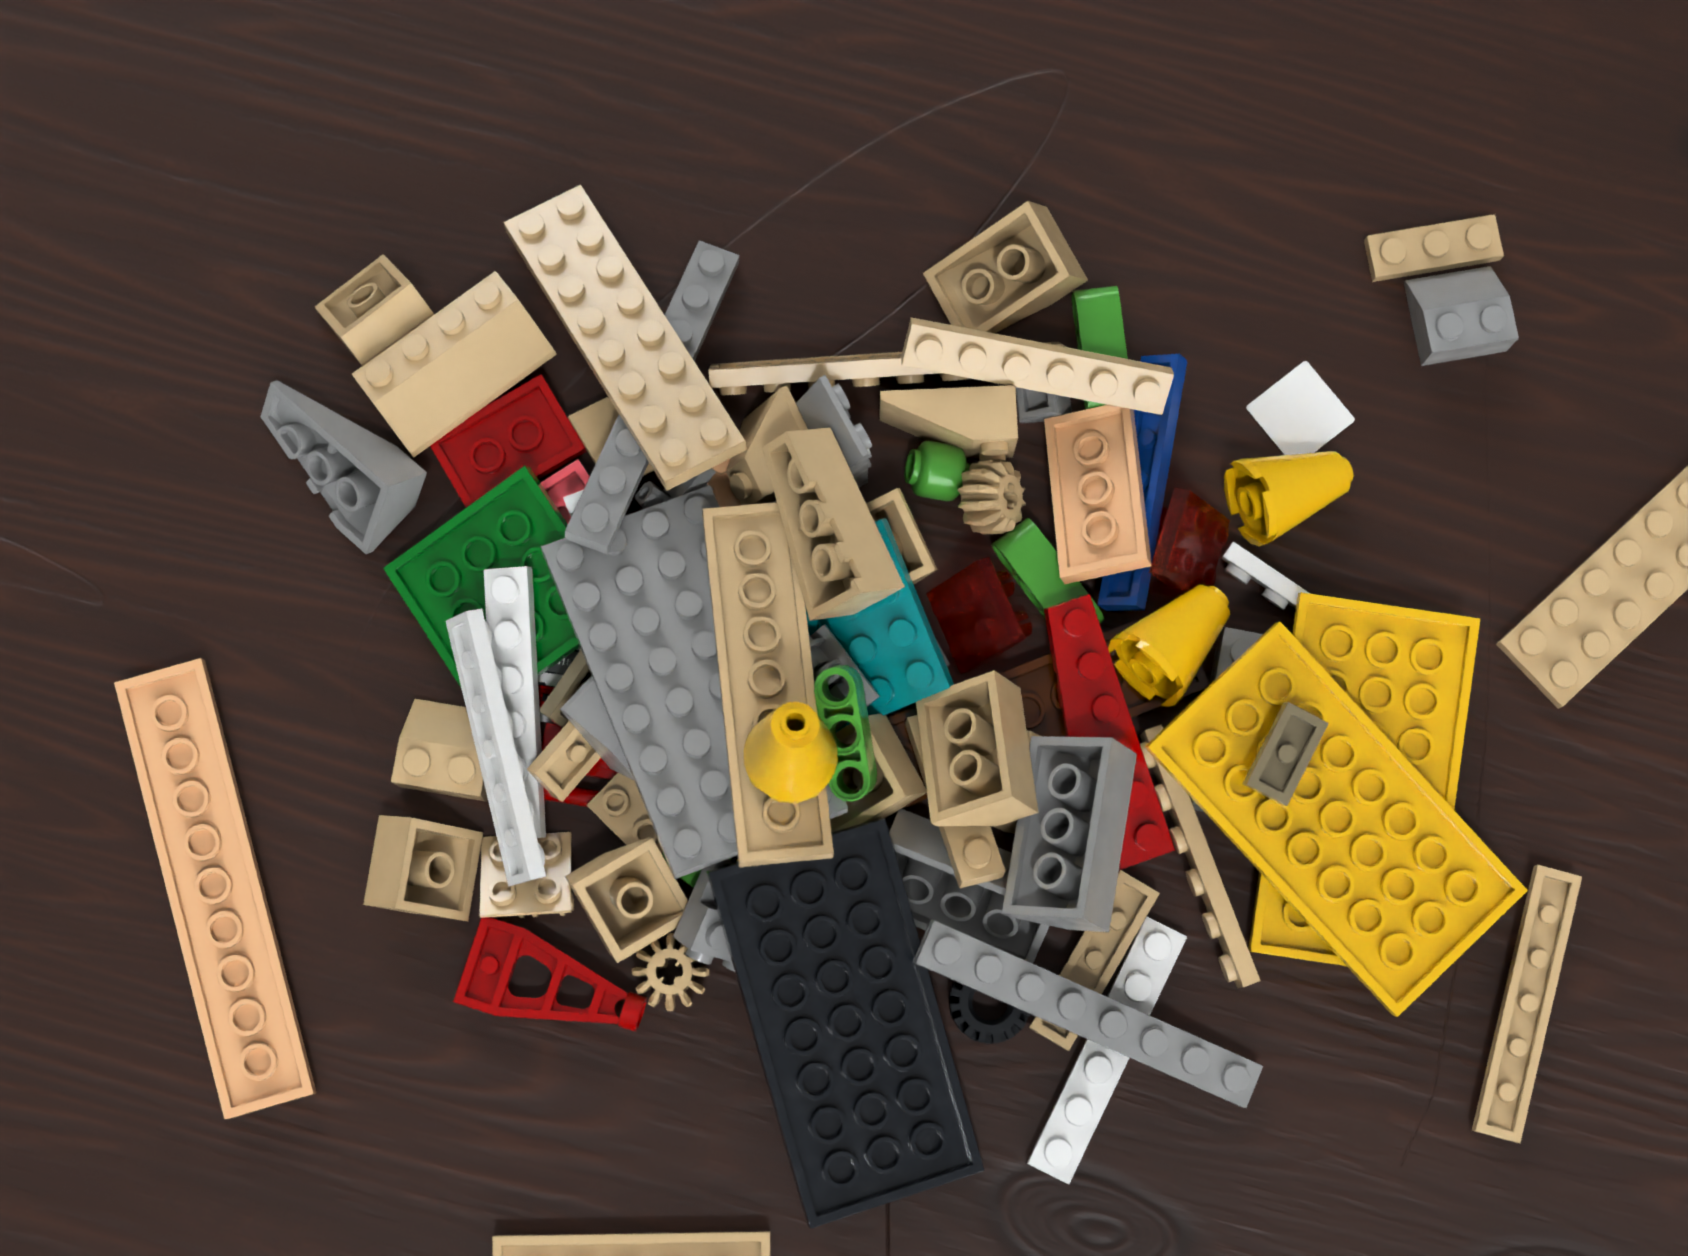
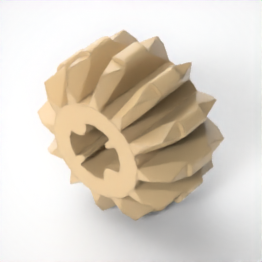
M980 460L978 463H971L968 471L962 473L963 486L958 489L961 495V502L958 508L963 509V522L969 524L973 532L983 535L1004 534L1005 532L1013 531L1016 523L1021 522V507L1026 505L1022 494L1025 487L1020 485V471L1014 470L1011 462Z
M674 933L667 934V949L662 948L658 939L650 943V946L655 951L652 957L643 950H639L636 953L640 960L648 963L647 968H632L633 976H647L648 978L647 981L636 987L637 993L643 994L654 988L655 991L648 1001V1004L652 1007H655L660 1002L663 994H665V1007L667 1011H674L676 1006L675 995H679L685 1007H690L693 1003L686 990L690 987L701 995L706 990L701 984L693 982L694 977H708L710 975L708 968H694L693 964L698 961L686 955L687 947L681 944L679 950L676 949L677 940L673 937ZM668 960H678L675 966L678 968L682 966L683 975L675 977L673 985L664 984L667 979L659 977V969L666 968Z

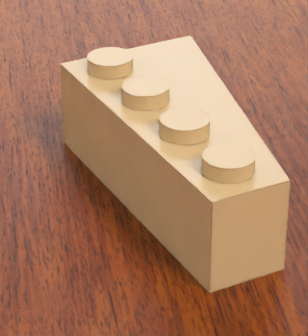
M831 427L786 431L762 447L810 621L854 615L905 587Z

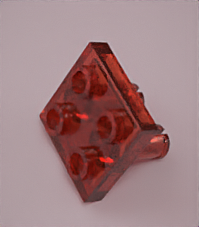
M1174 488L1169 507L1162 508L1158 531L1161 534L1149 573L1181 595L1197 585L1213 586L1216 580V567L1220 553L1228 540L1230 520L1192 491Z
M990 557L976 560L926 593L932 606V611L939 622L950 652L961 674L977 669L1022 642L1032 633L1031 622L1022 625L1018 623L1028 619V615L1021 610L1013 612L1008 600L1014 593V583L1001 584L1002 581L1011 578L1010 574L1005 570L996 572Z

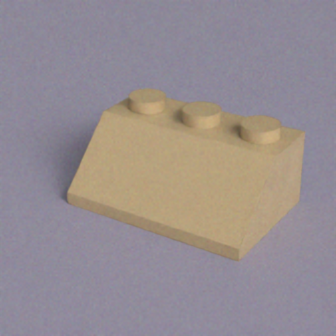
M991 671L954 684L946 690L916 702L931 824L934 826H1000L1039 813L1020 687L996 671Z

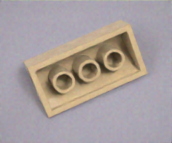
M494 271L353 372L352 376L414 458L557 354L519 299L499 274Z

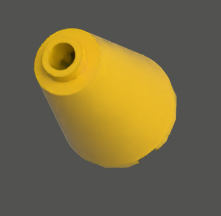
M1335 451L1244 458L1230 463L1233 468L1225 471L1224 492L1230 514L1239 513L1245 525L1239 527L1238 530L1250 544L1260 547L1271 543L1347 493L1353 480V469L1350 462Z
M1197 585L1118 633L1108 646L1109 653L1115 649L1119 660L1114 664L1118 672L1129 685L1145 698L1151 700L1157 695L1166 699L1162 706L1170 707L1176 705L1183 698L1230 617L1229 601L1225 594L1214 586Z
M801 702L785 703L759 721L749 733L744 746V767L750 782L757 789H760L769 795L771 799L778 802L800 803L816 797L830 782L837 767L838 752L833 735L810 706Z

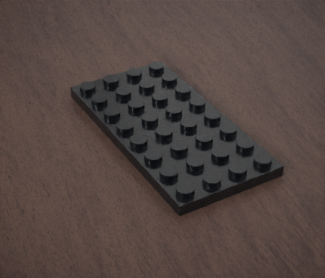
M882 817L832 832L834 855L830 859L739 867L737 861L706 871L805 1219L810 1229L984 1171L928 969L913 963L920 946V940L885 818Z

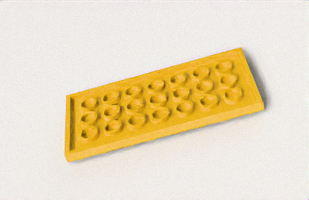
M1302 592L1298 593L1292 635L1454 810L1480 618ZM1259 872L1248 950L1255 953L1346 966Z
M1276 622L1145 746L1149 753L1393 1016L1398 1017L1528 891L1281 622ZM1284 702H1290L1329 723L1287 806H1283L1243 785Z

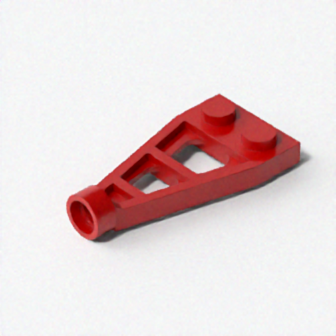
M491 917L481 918L453 1002L498 1017L618 1024V1027L636 1032L646 1008L647 997L624 991L525 928ZM522 956L533 957L546 965L551 972L552 978L548 990L541 997H516L509 990V984L517 960ZM565 976H574L589 983L594 988L595 993L588 1008L568 1007L557 1002ZM620 1000H625L619 1017L615 1012V1006Z

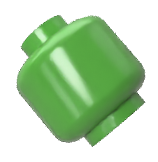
M924 441L917 449H911L907 456L904 472L905 482L911 485L913 493L918 497L953 501L960 494L958 489L963 486L962 473L968 471L971 463H967L965 452L960 447L946 443Z

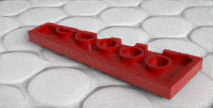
M1090 594L1045 608L1044 613L1053 668L1057 675L1056 687L1059 705L1062 708L1066 730L1065 737L1113 738L1137 754L1119 871L1175 851Z

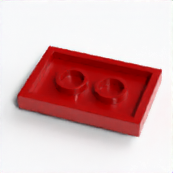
M542 374L486 405L430 446L466 508L523 466L530 467L539 480L587 452Z

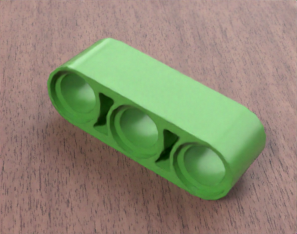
M1109 286L1073 290L1072 309L1077 349L1128 359L1118 287ZM1084 400L1085 409L1107 405Z
M1029 518L1023 520L1014 527L1013 531H1008L991 544L1001 563L1044 619L1045 608L1088 594L1080 582L1064 584L1059 574L1056 550ZM1091 597L1099 623L1104 621V616Z
M837 665L824 670L818 675L814 684V693L818 716L833 735L838 752L837 767L829 782V786L837 798L843 801L854 802L863 798L874 789L877 782V769L863 681L855 668L848 665ZM834 674L841 675L848 681L849 693L845 699H838L829 691L828 682ZM839 721H848L855 727L857 732L856 740L852 745H846L837 738L836 726ZM846 767L857 768L862 773L864 784L861 790H852L844 784L843 772Z

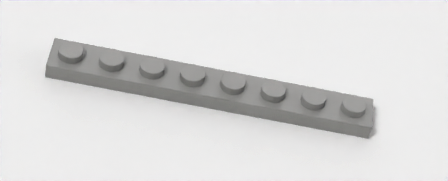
M698 241L665 313L667 320L694 362L739 265L740 256L702 241ZM618 415L565 529V539L604 554H608L649 463L620 415Z
M930 920L913 960L915 964L1243 1108H1247L1263 1068L1258 1063L935 920Z

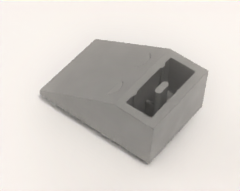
M824 375L796 402V405L808 429L831 427L858 487L868 483V468L871 467L869 458L872 457L869 448L872 447V444L861 423L853 426L850 421L851 417L848 409L851 406L839 384L831 386L826 375Z

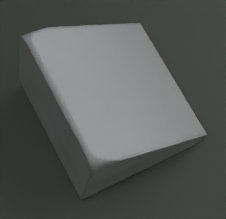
M1015 387L1019 423L1044 422V419L1072 413L1070 397Z

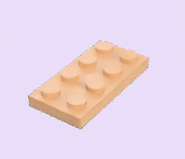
M1103 405L1044 419L1061 580L1064 584H1070L1152 566L1134 410Z

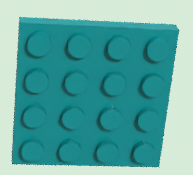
M887 518L875 521V524L905 587L854 615L810 621L806 609L809 635L811 636L826 624L880 696L867 706L868 715H887L954 685ZM847 722V723H846L843 727H841L839 730H841V729H843L844 727H846L847 725H849L850 722Z

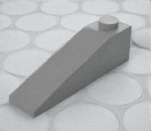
M278 380L270 383L260 417L288 458L298 459L310 477L306 482L307 486L313 494L320 492L333 510L329 514V518L336 528L365 554L373 552L416 506L427 472L394 444Z

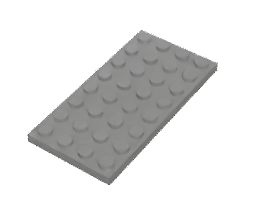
M710 485L624 516L608 554L565 538L541 546L543 557L674 880L737 856L702 509L719 507ZM828 783L826 790L829 816L832 819L847 813L848 806L846 801L837 798L832 793Z

